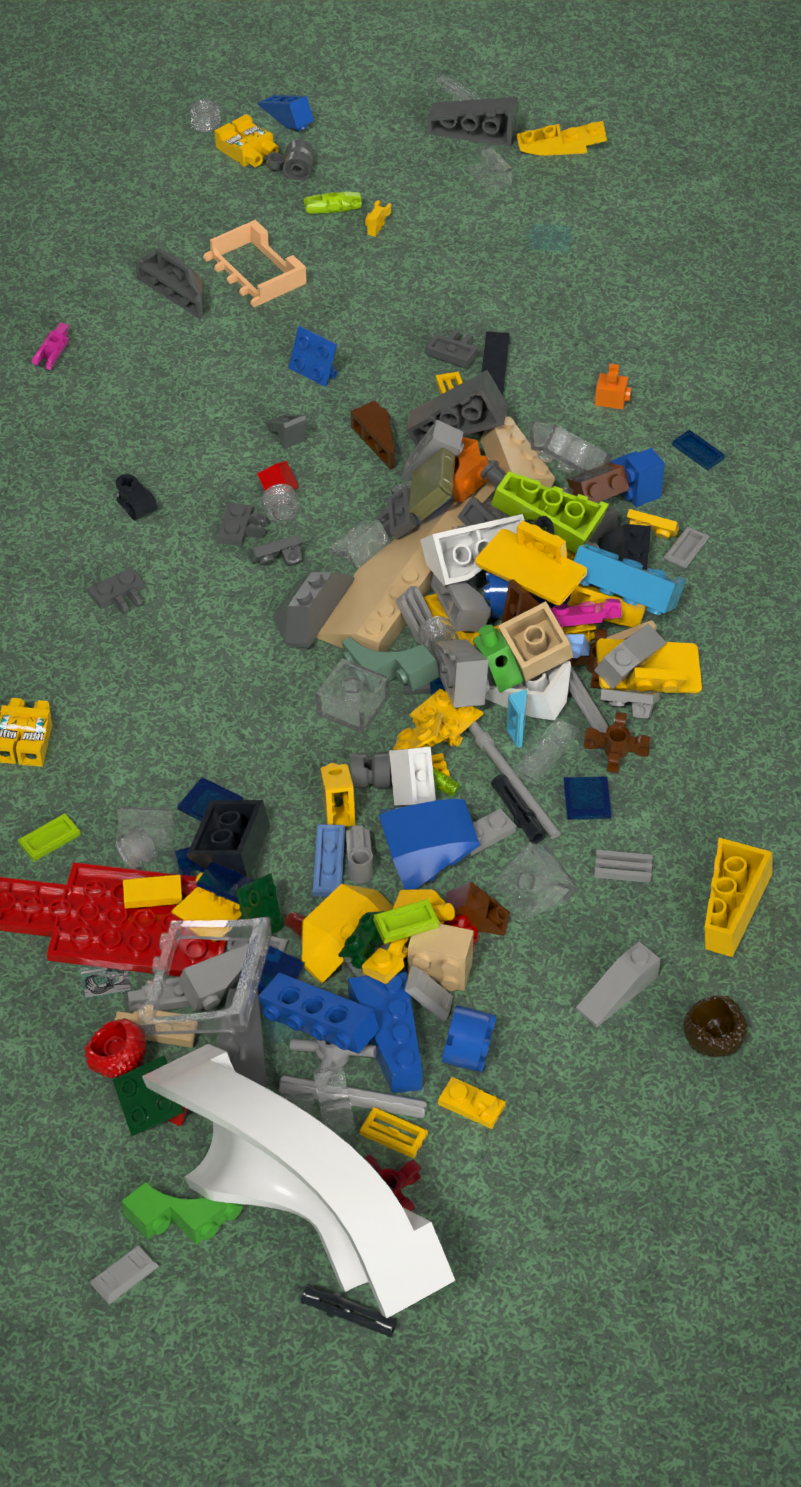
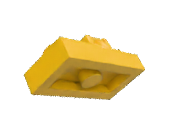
M632 509L628 511L627 520L629 524L651 526V530L655 532V535L662 539H669L670 536L677 537L679 532L678 522Z
M451 1077L438 1099V1105L490 1129L494 1127L506 1106L505 1101L454 1077Z

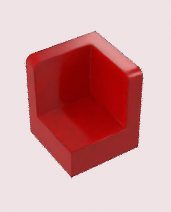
M287 461L276 463L257 473L269 500L299 488Z

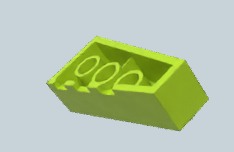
M508 471L497 487L491 503L492 506L511 517L523 514L524 520H535L537 517L547 516L553 523L554 535H558L565 540L566 549L575 554L580 545L588 543L603 520L609 504L602 501L596 503L587 500L588 497L580 494L574 496L562 492V488L556 486L550 488L541 485L540 481Z

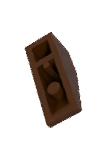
M374 400L351 411V428L391 470L394 468V446L389 421L390 416L388 411Z

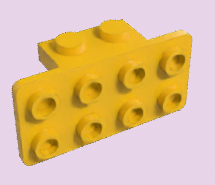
M523 520L516 527L517 534L508 529H501L475 558L477 567L508 582L514 579L525 590L555 605L563 604L587 575V568L567 558L565 540L558 535H552L537 525H531Z
M599 639L596 643L598 665L608 653L624 640ZM667 642L640 667L634 668L628 677L613 690L699 693L702 690L697 645L694 643ZM599 676L600 687L602 689H611Z

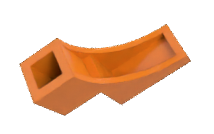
M462 437L461 442L464 443L461 454L458 457L455 456L454 466L455 474L452 492L454 501L463 502L488 481L480 476L482 470L488 465V458L481 456L478 440Z

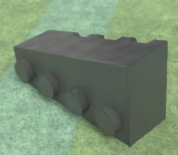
M229 988L216 1047L227 1052L236 1073L267 1088L258 991Z

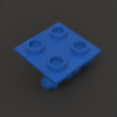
M299 325L288 368L326 387L329 378L335 379L338 373L335 367L332 366L337 344Z

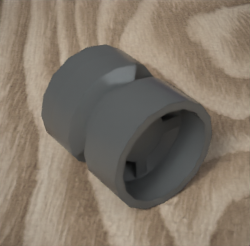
M297 139L288 144L283 163V172L290 180H306L310 176L314 149L309 142Z
M389 752L374 753L372 757H369L367 753H351L353 788H367L369 784H372L375 788H390Z

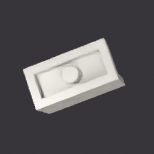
M431 747L390 750L394 805H415L436 801Z

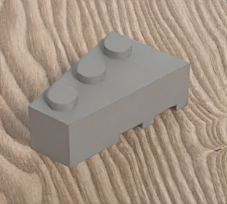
M466 639L435 642L434 658L437 661L439 677L453 708L485 705V695L489 694L490 689L487 678L489 660Z

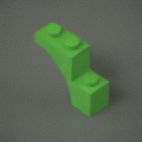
M146 1182L121 1201L124 1216L147 1239L151 1238L154 1234L160 1235L165 1232L170 1222L173 1221L196 1245L203 1239H211L217 1233L220 1225L226 1220L232 1221L237 1218L244 1207V1204L218 1202L207 1198L180 1199L171 1197L155 1190Z

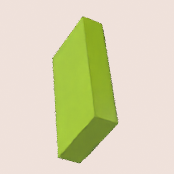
M64 813L18 839V844L30 859L35 862L79 837L81 833Z
M429 899L375 914L373 918L384 944L439 928L440 923Z

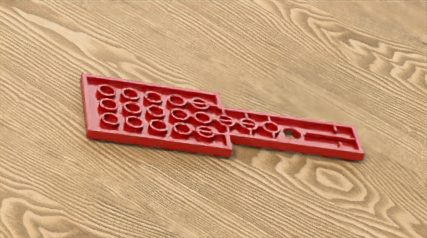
M73 862L67 885L0 877V931L51 937L47 951L48 961L180 977L184 968L225 953L231 927L216 942H213L172 913V910L178 904L125 909L123 880L176 874ZM180 875L182 901L198 887L197 877ZM216 879L219 882H223L225 886H229L235 893H237L236 889L240 887V882Z

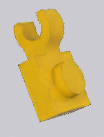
M379 200L374 203V209L371 213L367 214L365 220L367 235L377 236L385 224V218L391 214L390 203L386 207L380 206Z
M408 938L391 942L388 950L379 948L362 964L363 974L387 984L404 967L403 959L408 955V948L403 945L407 943Z

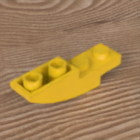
M603 121L571 127L560 131L559 124L549 125L544 128L528 130L517 134L520 151L540 156L587 153V145L607 141Z
M579 584L563 602V604L568 606H576L586 601L601 603L606 599H620L622 617L602 620L629 627L641 624L647 607L640 603L637 605L626 603L620 595L614 593L613 596L600 592L599 587Z

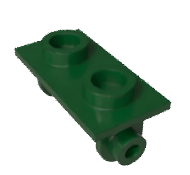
M385 911L366 912L359 919V924L352 935L346 939L344 947L338 956L350 957L352 959V966L361 969L362 964L375 952L369 943L371 942L376 947L382 941L373 918L375 914Z

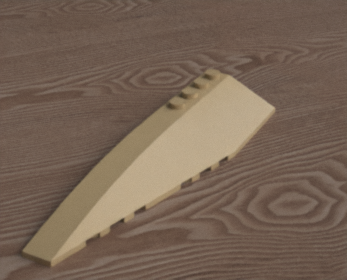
M487 481L463 502L454 501V498L416 524V527L398 539L395 538L360 566L353 575L354 581L316 638L343 648L342 641L352 637L358 644L368 649L387 652L407 624L395 601L410 586H417L423 597L427 596L432 589L430 583L434 573L426 565L420 540L432 534L466 527L457 516L471 497H475L488 508L489 502L493 500L495 487Z

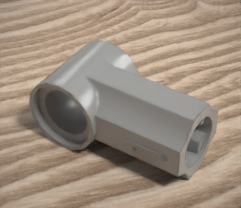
M362 825L352 826L350 830L346 831L348 876L351 881L362 884L370 881L373 877L370 830L365 829Z

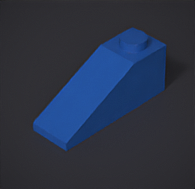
M273 95L257 102L262 109L285 128L300 131L307 128L308 123L314 121L307 96Z

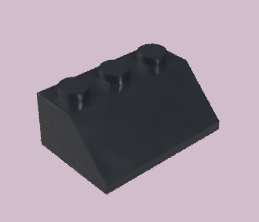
M624 524L600 538L598 546L600 549L619 555V561L623 562V559L634 560L643 565L642 569L647 570L651 526Z
M211 800L187 853L188 859L220 880H249L270 828L263 800Z

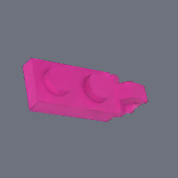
M606 599L601 603L586 601L576 606L561 604L550 608L560 627L603 622L602 619L622 617L620 599Z

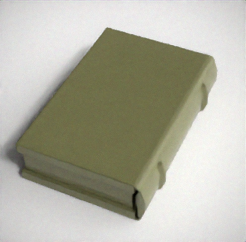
M444 447L412 472L408 511L410 513L413 512L419 521L424 520L452 497L455 456L449 449Z

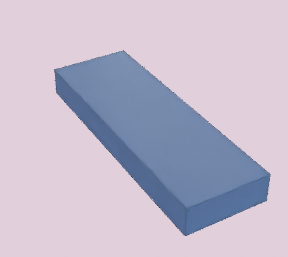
M317 824L313 896L328 897L342 884L345 825Z

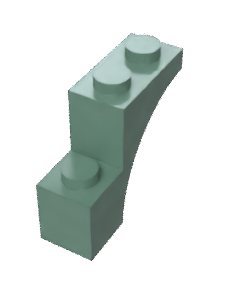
M352 637L342 641L344 649L342 658L348 667L353 666L359 681L362 684L365 682L371 690L397 677L402 685L407 684L413 692L415 689L439 678L437 661L423 644L399 652H380L358 644Z

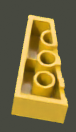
M718 838V849L715 857L714 874L704 927L705 949L733 957L773 874L772 852Z

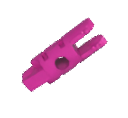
M60 322L54 331L48 333L31 361L34 365L37 366L42 359H46V369H52L69 341L67 337L69 325Z

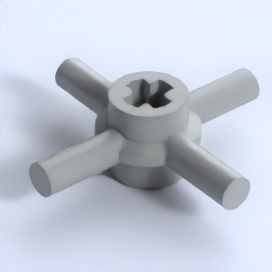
M292 1038L290 1041V1050L316 1052L318 1058L322 1061L314 1080L319 1086H325L332 1068L342 1067L349 1061L350 1056L376 1058L378 1053L376 1045H366L357 1054L349 1050H342L335 1044L325 1040L316 1041Z

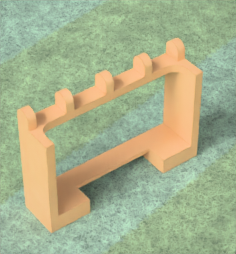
M256 220L210 239L211 251L206 252L203 256L206 262L212 259L217 262L214 267L217 272L225 269L230 274L227 277L229 284L238 282L242 286L239 290L242 296L250 293L254 297L251 300L253 307L307 284L306 267L294 255L285 258V262L268 245V231ZM252 242L284 274L257 285V290L221 255Z

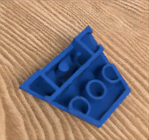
M464 799L436 800L403 807L380 809L379 818L405 890H415L428 880L432 882L436 879L438 872L448 865H455L480 846Z

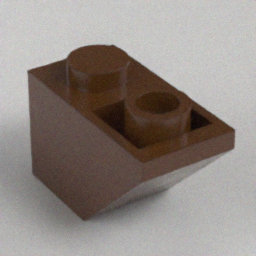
M469 882L446 893L445 903L452 904L455 910L454 916L466 915L478 932L505 935L510 912L474 883Z

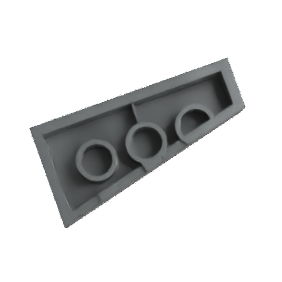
M518 97L433 103L427 117V135L511 147L516 133Z
M488 370L411 410L406 431L417 446L436 420L463 431V436L503 426L508 404Z

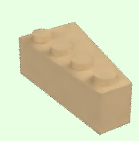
M505 417L503 426L484 430L480 441L488 460L491 462L497 460L499 467L506 474L510 471L540 481L541 485L552 487L555 477L511 417Z

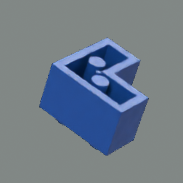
M652 448L639 453L634 451L611 460V463L624 466L629 490L622 492L626 501L630 500L635 507L661 498L665 463Z

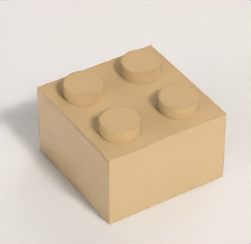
M546 601L498 626L501 635L513 653L525 681L573 658L571 644Z
M439 924V928L411 936L408 945V975L410 967L414 966L421 969L445 990L465 991L472 966L474 931Z

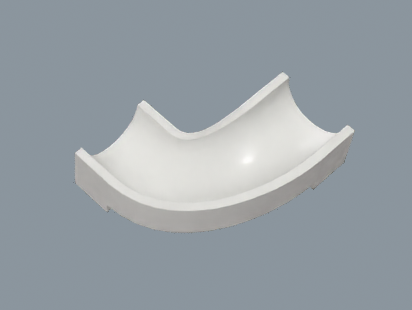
M207 1044L142 1076L146 1087L213 1121V1138L206 1157L195 1170L184 1176L188 1186L212 1201L275 1208L306 1219L318 1232L343 1291L346 1292L369 1282L382 1315L388 1318L455 1281L432 1222L403 1208L389 1186L373 1167L331 1129L283 1097L236 1073L226 1051Z

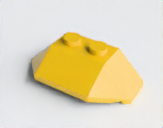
M340 884L302 921L301 965L317 981L323 984L349 958L339 957L338 954L344 947L346 939L352 935L359 924V919L366 912L392 910L394 906L378 890Z

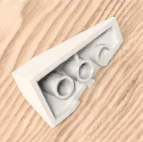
M523 514L440 532L421 539L420 542L426 565L444 586L469 580L483 570L476 566L475 558L501 529H508L517 534L516 527L522 520L525 521Z
M565 661L528 681H525L522 675L523 682L501 693L487 675L490 689L489 694L485 695V699L508 708V697L510 694L527 690L526 715L534 718L555 720L567 702L571 663L570 661Z

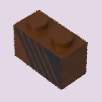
M614 463L604 464L567 479L571 495L578 496L580 494L588 497L587 500L596 503L629 490L624 466Z

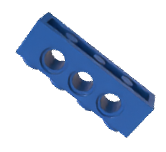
M278 973L258 996L263 1009L262 1012L270 1021L280 1022L295 1031L300 1030L310 1034L317 1040H325L335 1044L342 1050H349L359 1054L379 1030L372 1008L282 973Z

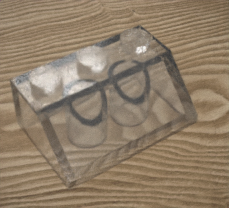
M531 421L529 425L531 450L539 454L538 458L547 463H552L553 461L558 464L557 468L565 473L571 474L573 472L578 475L610 463L613 455L556 424Z

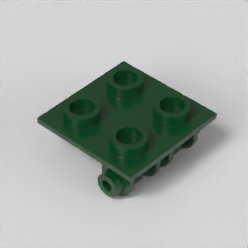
M272 873L236 889L243 921H237L233 924L231 929L233 936L247 938L249 944L283 929L282 914L278 905Z
M165 1056L159 1057L113 1079L131 1136L184 1113L182 1105L146 1087L142 1076L168 1064Z

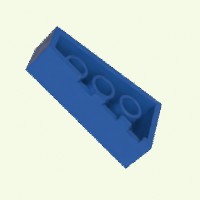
M397 973L387 984L369 976L348 978L349 1000L374 1010L379 1030L369 1041V1044L376 1045L378 1048L376 1057L391 1092L399 1093L422 1090V1067L411 998L405 991L407 973Z

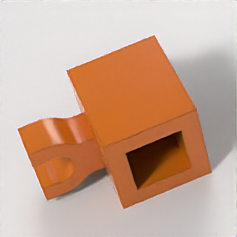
M610 364L608 374L600 373L595 394L596 406L623 409L625 401H630L632 388L627 387L628 377L618 376L619 365Z

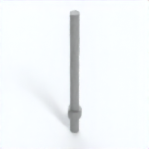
M475 721L468 727L476 738L475 743L482 751H486L501 773L506 775L508 781L526 806L533 810L536 815L535 818L550 838L555 839L559 837L561 832L495 747L494 739L488 732H484Z

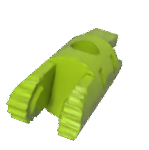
M360 192L323 193L307 196L303 201L306 206V212L309 214L346 212L359 209L362 205Z

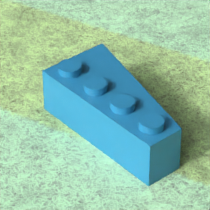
M589 544L579 546L574 561L587 568V575L579 584L585 586L593 584L598 586L599 591L604 594L613 596L615 593L622 596L624 602L632 605L640 603L647 606V611L657 615L677 607L687 579L678 576L677 580L667 578L666 572L657 568H647V570H644L640 562L630 559H623L622 562L618 560L619 555Z

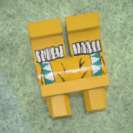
M248 114L232 121V124L228 123L214 130L216 148L236 162H240L243 167L249 164L257 167L263 162L264 156H268L272 152L278 153V145L273 141V134L265 129H260L252 123V117Z
M11 698L8 706L2 705L0 711V751L10 752V756L4 757L0 755V763L16 764L18 758L20 765L43 767L53 726L49 702L38 700L35 702L34 708H27L25 701L21 698ZM25 754H36L37 758L29 759Z

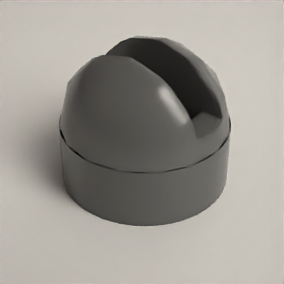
M276 152L269 153L266 161L269 170L280 171L283 167L284 156Z

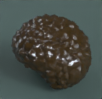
M714 995L698 1000L689 1009L684 1019L683 1028L686 1040L697 1053L707 1055L708 1057H724L736 1053L741 1048L746 1037L748 1025L739 1005L733 999H730L728 995Z

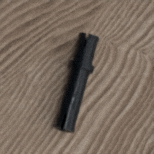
M506 775L496 776L492 780L491 785L513 815L516 826L522 828L532 844L542 841L546 834L535 820L536 815L533 810L526 807Z
M307 1284L301 1297L302 1304H307L324 1311L326 1316L330 1318L337 1316L361 1327L384 1334L391 1338L397 1325L398 1318H386L381 1312L342 1298V1294L339 1292L332 1294ZM322 1299L343 1306L345 1310L323 1303ZM353 1311L374 1318L377 1322L354 1315Z

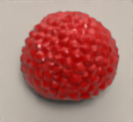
M126 1018L107 1022L103 1025V1028H99V1032H95L91 1041L85 1045L84 1056L88 1068L101 1074L103 1077L117 1078L141 1066L147 1048L145 1032L141 1026Z

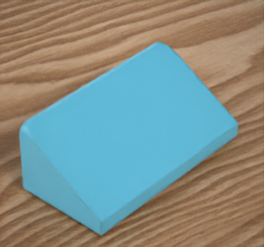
M527 690L510 694L508 697L506 730L518 748L522 747Z

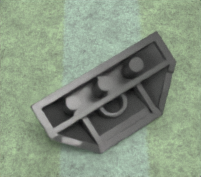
M157 248L135 262L137 279L198 319L203 318V279L191 267L161 248Z
M310 572L294 584L273 615V619L286 645L291 647H310L354 581L353 575L333 572Z

